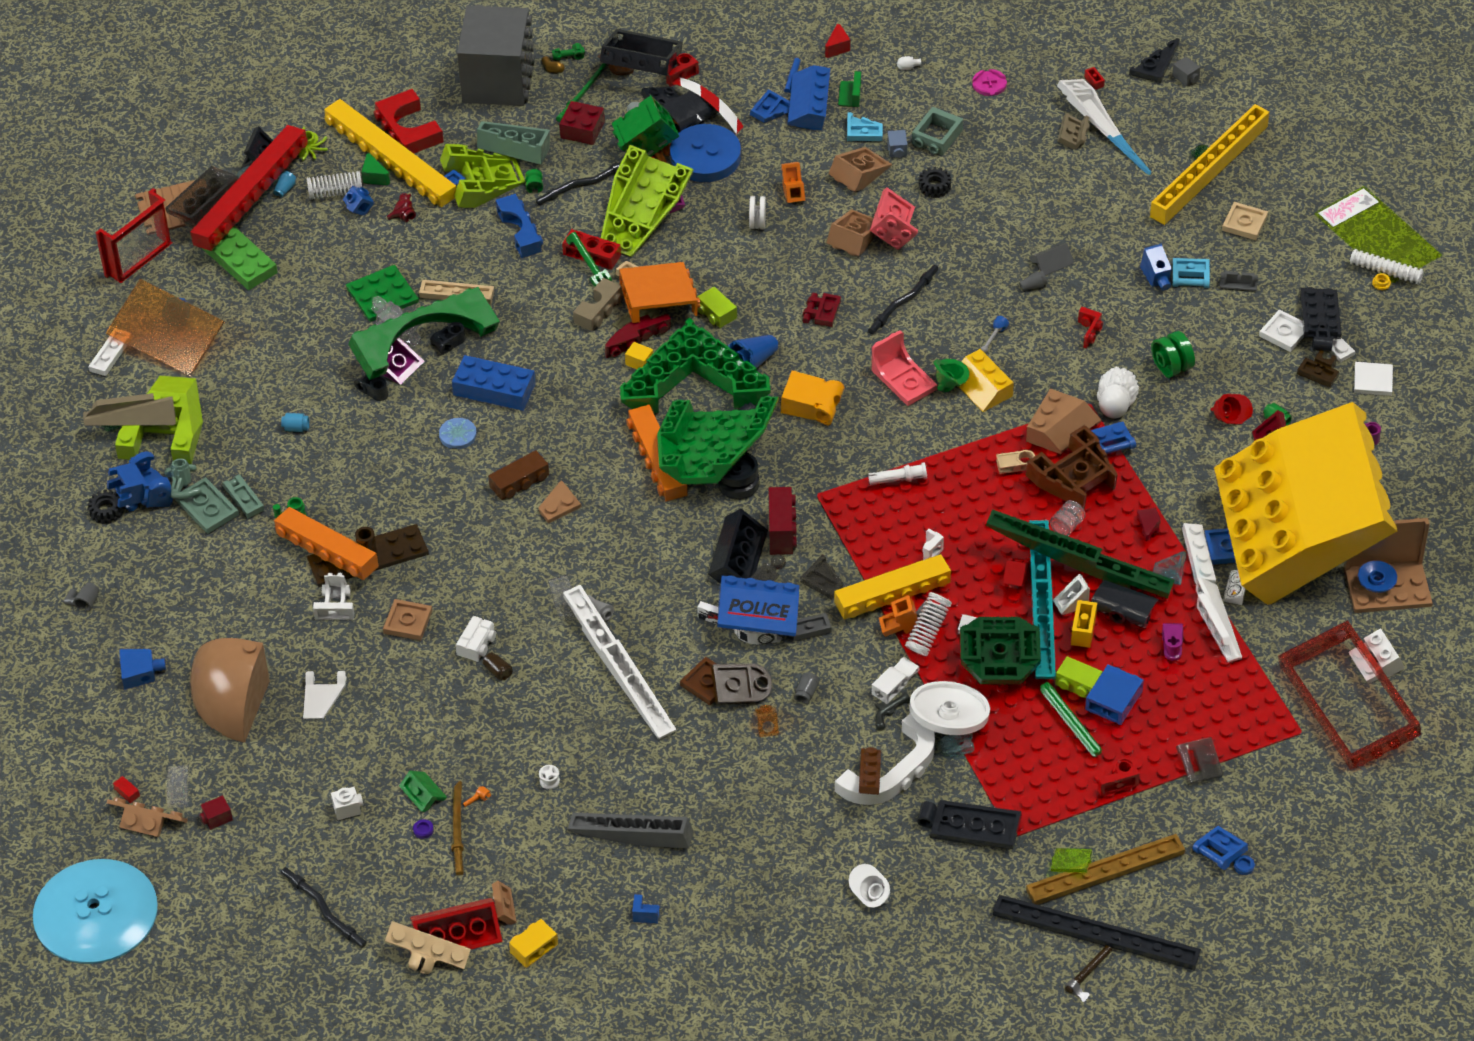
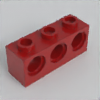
M571 229L567 237L571 233L576 232L596 265L610 270L613 269L621 257L620 244ZM565 238L562 243L563 255L585 261L575 244L569 245Z

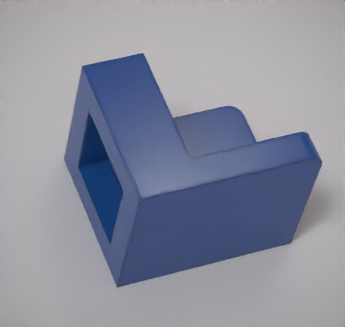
M634 894L633 922L658 923L659 905L643 904V895Z

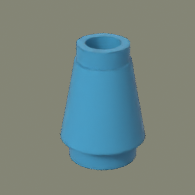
M288 171L282 173L273 191L274 195L282 198L296 184L295 175Z

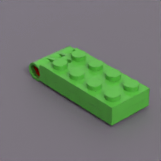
M235 226L232 227L229 233L223 237L212 251L203 249L247 290H251L278 273L276 263Z

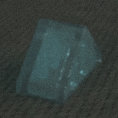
M1182 551L1156 562L1153 572L1174 579V584L1181 585L1187 553Z

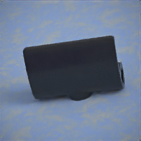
M688 91L662 105L670 113L678 133L688 127L703 124L706 119L719 113L705 99L692 91Z
M1104 580L1093 595L1091 602H1096L1097 611L1106 615L1109 613L1110 619L1116 623H1123L1125 620H1128L1129 623L1146 628L1151 618L1152 609L1159 599Z

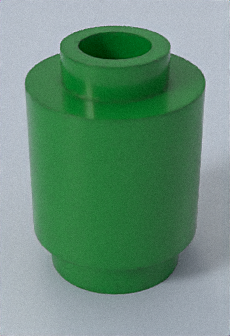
M1268 404L1264 408V419H1268L1279 410L1284 413L1286 426L1290 424L1292 416L1278 404Z

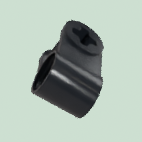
M453 322L442 330L435 332L430 338V343L436 346L442 355L450 352L466 340L463 324Z
M365 373L360 379L354 381L356 389L376 401H384L389 396L387 382L380 376L369 380Z

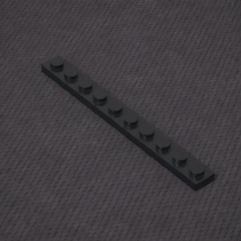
M1000 894L993 910V916L1103 946L1108 945L1114 949L1191 970L1196 969L1201 954V949Z

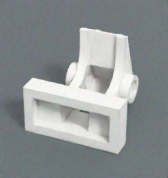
M328 573V575H324L325 585H322V596H325V602H314L313 611L315 619L354 620L353 603H346V596H350V585H347L344 575L342 573H337V575ZM331 598H341L340 603L330 602Z

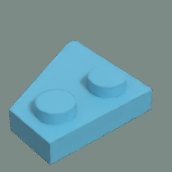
M848 112L847 141L883 140L882 123L871 121L865 117L859 119L853 117V113Z

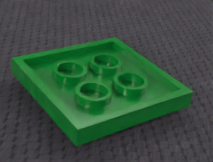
M395 264L346 284L347 290L369 322L419 302V298Z

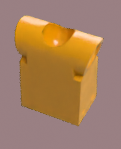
M792 370L781 397V413L816 420L829 426L833 421L836 405L840 402L845 387L836 380L825 381L822 378Z

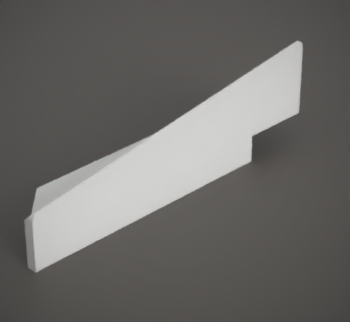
M1201 577L1197 578L1198 611L1227 662L1242 659L1217 585Z

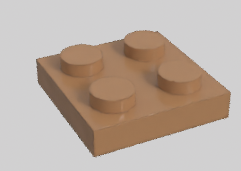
M394 599L383 627L384 634L421 641L433 611L432 606Z

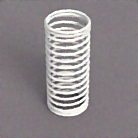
M356 171V178L354 172H352V178L349 172L348 179L346 173H344V179L341 173L340 180L338 174H336V180L333 174L332 181L330 175H328V181L325 175L324 182L322 176H320V182L317 176L316 183L314 177H312V183L310 177H307L310 200L315 199V192L319 199L317 193L319 191L321 198H323L321 191H324V195L327 198L325 192L327 190L329 197H331L330 190H332V194L335 197L333 191L335 189L337 196H339L338 189H340V193L343 196L341 190L343 188L346 195V188L349 191V188L352 186L362 187L360 171Z
M932 592L929 593L928 601H925L926 605L923 606L924 609L921 610L922 613L919 614L920 617L915 622V629H912L913 633H910L911 637L908 638L909 641L905 644L910 650L924 656L929 654L928 651L930 649L913 642L911 639L928 647H932V645L915 638L913 635L930 643L934 642L914 631L920 632L932 639L936 638L916 627L922 628L934 635L938 634L922 627L918 623L924 624L936 631H939V629L924 623L920 619L926 620L937 627H941V625L926 619L922 615L943 623L942 620L928 615L924 611L945 619L942 615L930 611L926 607L947 615L944 611L934 608L927 603L949 611L947 608L929 599L935 600L947 607H951L952 604L950 600Z

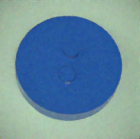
M714 124L694 125L679 132V137L671 142V164L676 166L679 163L692 168L694 171L689 179L691 181L714 182L722 180L731 175L738 168L741 161V146L738 138L733 132L722 126Z

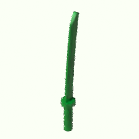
M602 63L576 97L566 103L565 109L556 117L557 122H561L571 101L578 102L607 64Z

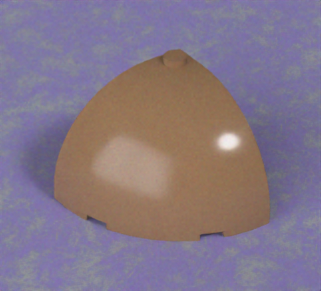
M215 639L202 645L194 657L190 675L192 700L198 714L212 729L214 728L228 738L245 743L270 682L264 646L261 642L244 639Z

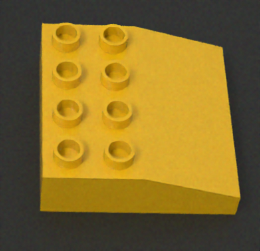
M1353 402L1279 428L1267 436L1255 440L1247 448L1232 457L1224 459L1219 465L1214 467L1241 586L1267 605L1278 601L1398 531L1392 517L1387 512L1390 509V501L1384 487L1379 482L1382 479V471L1377 459L1371 452L1374 450V441L1364 424L1367 418L1366 412Z

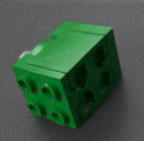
M651 95L642 102L630 103L627 106V113L624 118L619 117L611 123L614 128L612 132L619 140L617 144L623 152H627L629 146L632 145L645 150L648 156L651 157L671 143L672 140L674 141L679 137L670 113Z

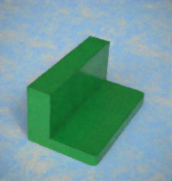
M854 71V81L840 82L839 106L859 107L861 92L860 71Z
M409 770L399 785L421 812L428 811L435 800L444 801L447 798L425 772Z

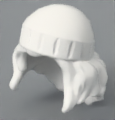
M1111 368L1099 380L1097 392L1099 407L1102 413L1109 418L1122 417L1137 398L1139 391L1138 381L1135 379L1136 376L1133 375V372L1127 371L1126 368Z

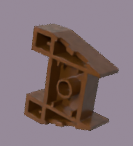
M1085 425L1070 434L1068 448L1072 451L1071 454L1054 464L1041 452L1027 461L1026 476L1037 487L1082 510L1085 509L1087 491L1103 481L1114 490L1118 476L1113 465L1109 463L1105 450L1101 448L1098 437Z

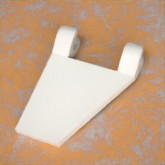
M345 671L337 672V684L315 685L314 672H306L303 719H324L346 686Z

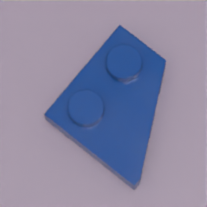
M768 89L751 109L750 115L763 123L769 122L787 114L790 101Z

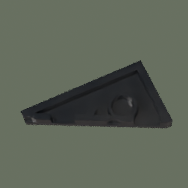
M1180 39L1171 40L1167 43V47L1162 50L1159 48L1150 54L1148 58L1141 60V64L1136 68L1131 67L1129 75L1161 83L1177 50Z

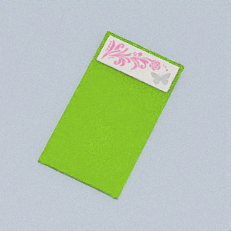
M1365 186L1314 213L1354 250L1358 249L1359 252L1362 250L1363 253L1368 252L1369 255L1374 254L1375 257L1378 255L1380 258L1384 257L1385 260L1390 259L1391 262L1394 260L1396 263L1401 262V265L1407 264L1408 267L1411 265L1412 268L1417 267L1418 269L1442 256L1440 252ZM1389 276L1391 284L1399 280V277Z

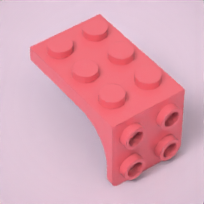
M885 188L882 192L870 231L899 250L918 233V229L910 224L915 206L889 188Z
M901 330L892 333L889 337L876 342L872 346V372L907 406L937 390V384L910 358L904 345V333Z

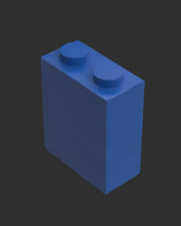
M1108 664L1087 695L1085 710L1122 725L1143 691L1144 679Z

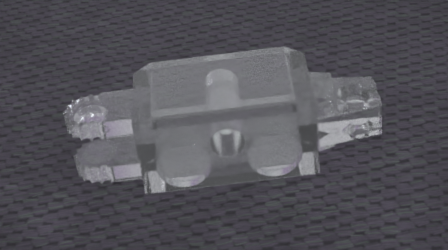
M379 296L374 297L372 300L371 309L377 315L376 325L382 324L390 318H398L403 314L402 309L392 301L387 303ZM415 326L399 336L402 341L412 348L420 344L422 339L416 332Z

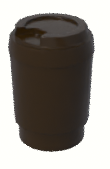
M491 652L483 659V665L498 680L505 681L512 675V666L499 655Z

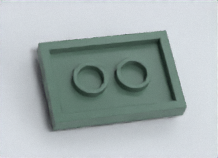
M206 477L183 490L188 491L200 487L202 489L200 494L189 498L175 499L207 534L239 515L234 505Z

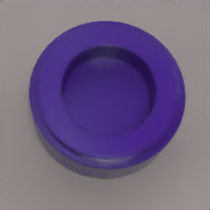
M421 819L414 824L413 832L416 837L426 839L433 834L434 827L431 821Z

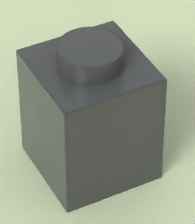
M1184 57L1173 64L1172 76L1185 86L1191 83L1195 84L1200 78V66L1188 57Z

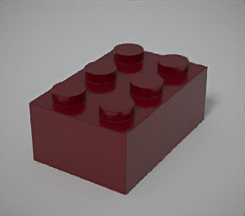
M768 487L770 555L793 554V548H797V537L793 536L797 535L796 507H792L796 506V494H792V487Z

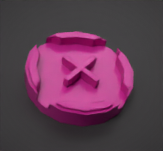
M989 69V71L981 70L973 77L974 90L985 96L999 95L1007 87L1005 75L994 69Z

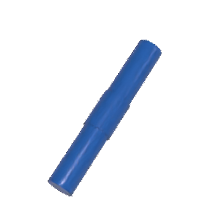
M799 58L794 59L784 92L791 93L792 76L798 72L801 63Z

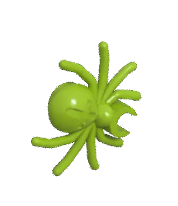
M306 131L308 144L299 153V158H302L301 160L304 161L310 152L315 160L316 155L312 150L327 151L328 148H317V146L325 142L327 136L318 142V135L316 133Z

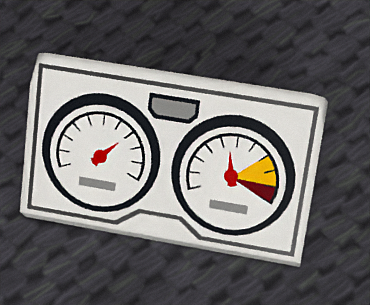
M1233 570L1230 572L1223 601L1242 605L1246 589L1241 586L1238 570Z

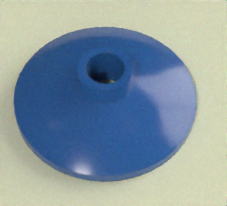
M1370 561L1360 567L1358 580L1365 589L1381 593L1391 590L1396 585L1397 573L1391 565L1385 562Z

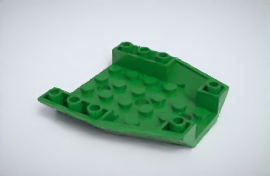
M761 397L756 409L717 410L714 412H694L690 400L673 401L657 433L660 470L681 484L718 483L765 432L779 397Z

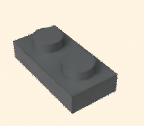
M822 613L797 619L796 636H792L793 640L797 641L832 632L827 614Z

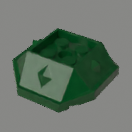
M978 617L969 624L960 627L961 664L980 684H1022L1041 664L1040 628L1036 625H1031L1020 617Z

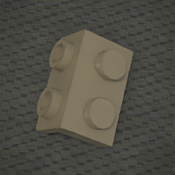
M1066 113L1062 119L1057 142L1071 149H1077L1080 145L1083 146L1087 139L1085 134L1090 126L1088 124L1089 116L1086 115L1081 121Z

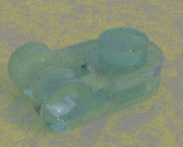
M973 733L943 737L938 743L939 751L947 757L973 752L974 743L971 742Z

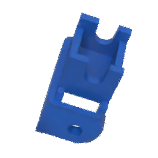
M141 452L135 457H131L129 464L109 468L108 474L110 476L118 475L117 478L107 481V489L114 488L120 497L118 499L119 508L140 502L147 508L170 507L172 505L173 498L170 497V481L158 471L150 468L151 460H154V455L151 452Z

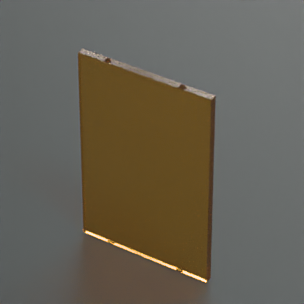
M139 279L106 334L183 374L191 376L218 334L224 321Z

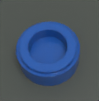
M1241 855L1234 860V870L1238 874L1248 875L1253 872L1255 863L1251 857Z

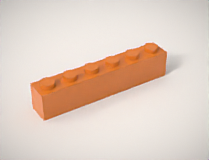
M650 404L628 410L627 426L629 430L633 429V439L635 443H639L640 455L645 456L646 468L652 471L651 478L653 483L657 482L659 496H663L666 502L687 496V484H681L659 468L657 433L660 426Z
M288 507L274 520L278 536L286 538L294 545H299L309 553L321 557L324 561L334 564L337 568L349 572L354 577L365 580L379 567L377 553L291 507Z

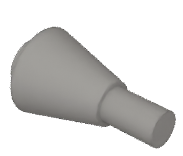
M587 595L604 621L609 620L613 616L614 608L612 605Z

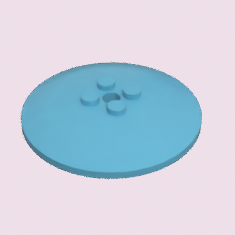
M94 859L79 862L57 873L40 891L33 909L35 932L46 949L64 960L83 964L110 961L133 950L149 934L157 916V896L150 880L132 865L111 859ZM93 903L99 904V906L95 909L89 908V906Z

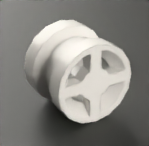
M545 765L539 770L540 785L545 789H554L559 785V770L556 766Z

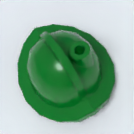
M936 359L933 361L936 367L935 376L939 383L937 387L939 391L949 392L954 387L965 384L969 379L970 372L961 361L955 359Z

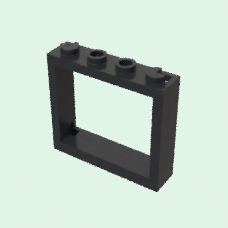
M616 29L602 45L600 63L667 76L677 64L676 58L682 52L683 42ZM618 34L623 35L622 39H619ZM661 60L666 61L665 65L661 64Z

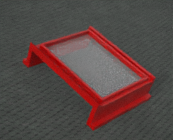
M152 188L148 191L151 206L115 234L110 235L101 228L95 232L106 278L111 276L122 283L173 243L170 240L164 207L166 199L156 193V189Z

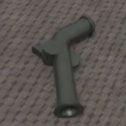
M905 691L900 697L887 705L885 703H874L879 709L875 715L877 730L882 731L886 727L884 715H892L894 709L905 702H910V697Z

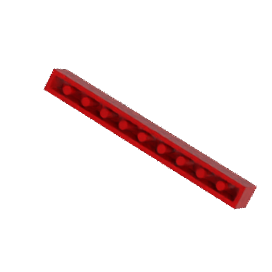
M287 125L190 231L193 246L212 251L219 244L223 237L229 233L232 227L239 222L241 217L248 212L250 207L288 167L294 158L297 157L303 148L307 146L308 139L304 129Z

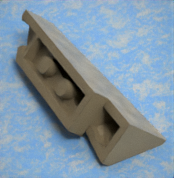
M150 393L96 400L93 403L92 409L83 412L84 425H175L176 417L173 396L155 400L154 394Z

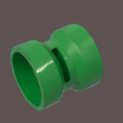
M531 169L526 172L527 192L532 193V189H538V192L543 191V176L540 170Z

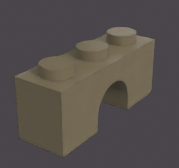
M602 278L593 289L594 301H597V303L582 301L573 311L574 323L590 331L600 327L603 318L611 314L616 304L621 303L623 299L621 285Z

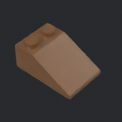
M867 147L836 155L829 175L833 176L836 181L848 186L849 190L856 192L868 186L891 167L892 164Z
M851 209L831 224L826 243L832 245L835 249L845 250L852 256L861 255L875 237V234L870 231L874 218Z

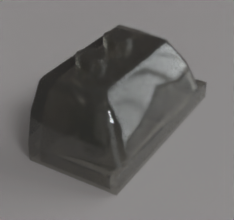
M210 166L165 208L166 213L177 217L181 222L193 229L239 178L237 175Z

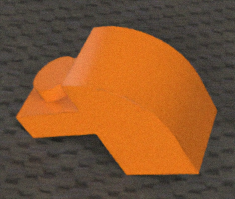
M800 163L781 164L782 184L786 201L788 203L805 201Z
M908 595L891 602L893 612L879 617L881 630L885 637L904 630L907 634L914 629L918 617L914 602Z

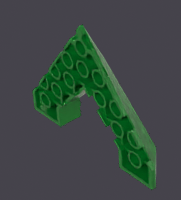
M690 318L685 321V325L681 329L678 328L669 337V340L664 342L646 360V364L642 368L639 367L631 375V379L627 383L624 382L620 386L621 403L631 409L650 404L654 414L659 413L658 400L692 372L697 373L707 381L733 396L734 409L741 408L745 403L748 404L749 402L755 406L761 397L771 393L770 379L766 374L762 375L759 373L754 365L747 360L743 361L739 358V354L719 339H715L703 327L699 328Z

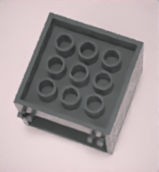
M480 4L475 6L466 5L457 52L462 103L524 106L525 100L529 99V90H527V88H531V78L529 76H533V66L531 64H535V54H532L534 52V41H531L533 39V28H530L532 26V16L529 15V8L490 7Z

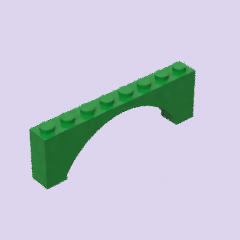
M479 287L468 288L463 293L458 295L452 294L445 300H437L431 305L421 306L411 313H403L398 318H390L384 323L374 324L364 331H356L351 335L348 345L369 380L386 374L389 366L387 357L390 347L402 333L414 326L431 322H460L465 328L477 332L482 337L497 330L500 321Z

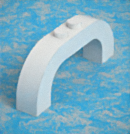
M910 713L902 720V732L914 740L916 747L885 776L880 778L879 795L860 794L859 776L849 769L835 780V792L853 803L872 805L886 802L902 790H907L916 777L920 778L924 774L925 769L933 759L935 751L934 731L920 725Z

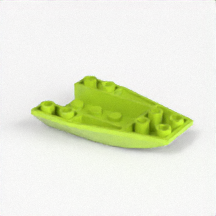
M630 145L614 176L601 238L620 244L621 253L632 257L677 204L694 170L679 163L673 166L649 157L645 150Z

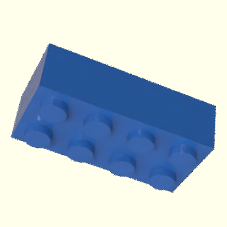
M464 355L452 380L454 396L524 411L536 384L534 370Z

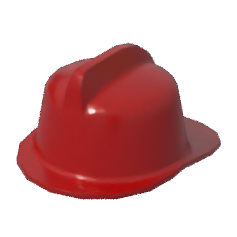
M1223 394L1215 401L1211 411H1214V415L1219 421L1227 424H1242L1252 416L1253 407L1251 401L1245 395Z

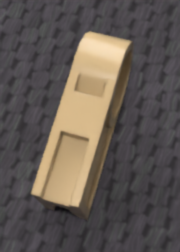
M1029 450L996 454L999 473L1004 474L1026 470L1027 463L1020 461V459H1031L1035 454Z

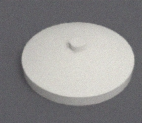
M938 681L918 687L911 695L909 710L912 717L929 730L948 735H964L976 732L986 725L989 719L990 705L980 692L967 685Z

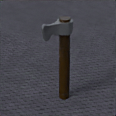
M1106 945L1074 979H1071L1065 985V990L1070 994L1073 993L1085 1002L1090 994L1082 992L1080 984L1112 952L1111 947Z

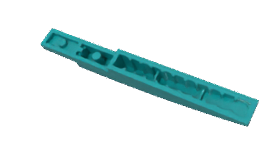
M1029 520V523L1049 529V520ZM1030 549L1033 625L1040 628L1041 664L1035 669L1036 679H1056L1050 557Z

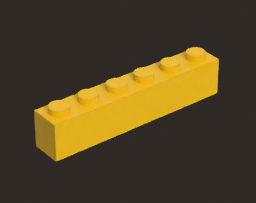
M940 554L834 591V603L844 620L854 618L865 612L874 611L885 605H891V602L909 595L911 597L937 587L945 586L951 583V570Z

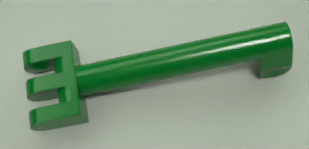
M576 232L571 233L566 238V242L569 245L575 244L594 274L590 278L591 283L596 286L603 277L612 281L606 269L600 272Z

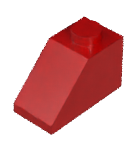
M1010 557L1006 561L1003 583L1008 584V588L1019 589V586L1022 587L1025 584L1030 560Z

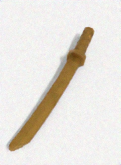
M461 781L457 782L454 786L453 795L454 844L451 845V850L454 852L456 875L464 874L462 860L464 845L461 841Z

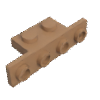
M114 797V801L107 799L106 802L124 808L120 828L159 837L165 818L184 823L188 821V819L182 817L183 813L171 811L170 814L163 813L164 809L152 806L150 810L144 808L145 804L134 801L133 805L125 804V799Z

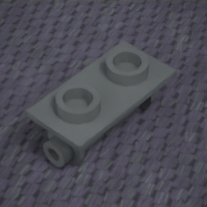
M1225 270V272H1221L1220 288L1257 291L1258 275L1245 272L1238 275V272Z

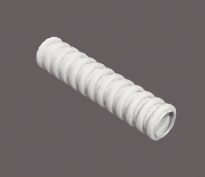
M1358 249L1353 250L1350 257V264L1352 265L1355 263L1356 266L1361 265L1362 268L1366 267L1368 270L1371 268L1372 271L1377 270L1378 273H1387L1388 276L1394 275V278L1399 277L1401 280H1410V283L1415 282L1417 285L1421 282L1424 273L1423 269L1418 270L1417 267L1412 268L1411 265L1408 267L1407 264L1401 265V262L1396 263L1394 260L1391 262L1390 259L1385 260L1384 257L1380 258L1378 255L1375 257L1374 254L1369 255L1368 252L1363 253L1362 250L1359 252Z

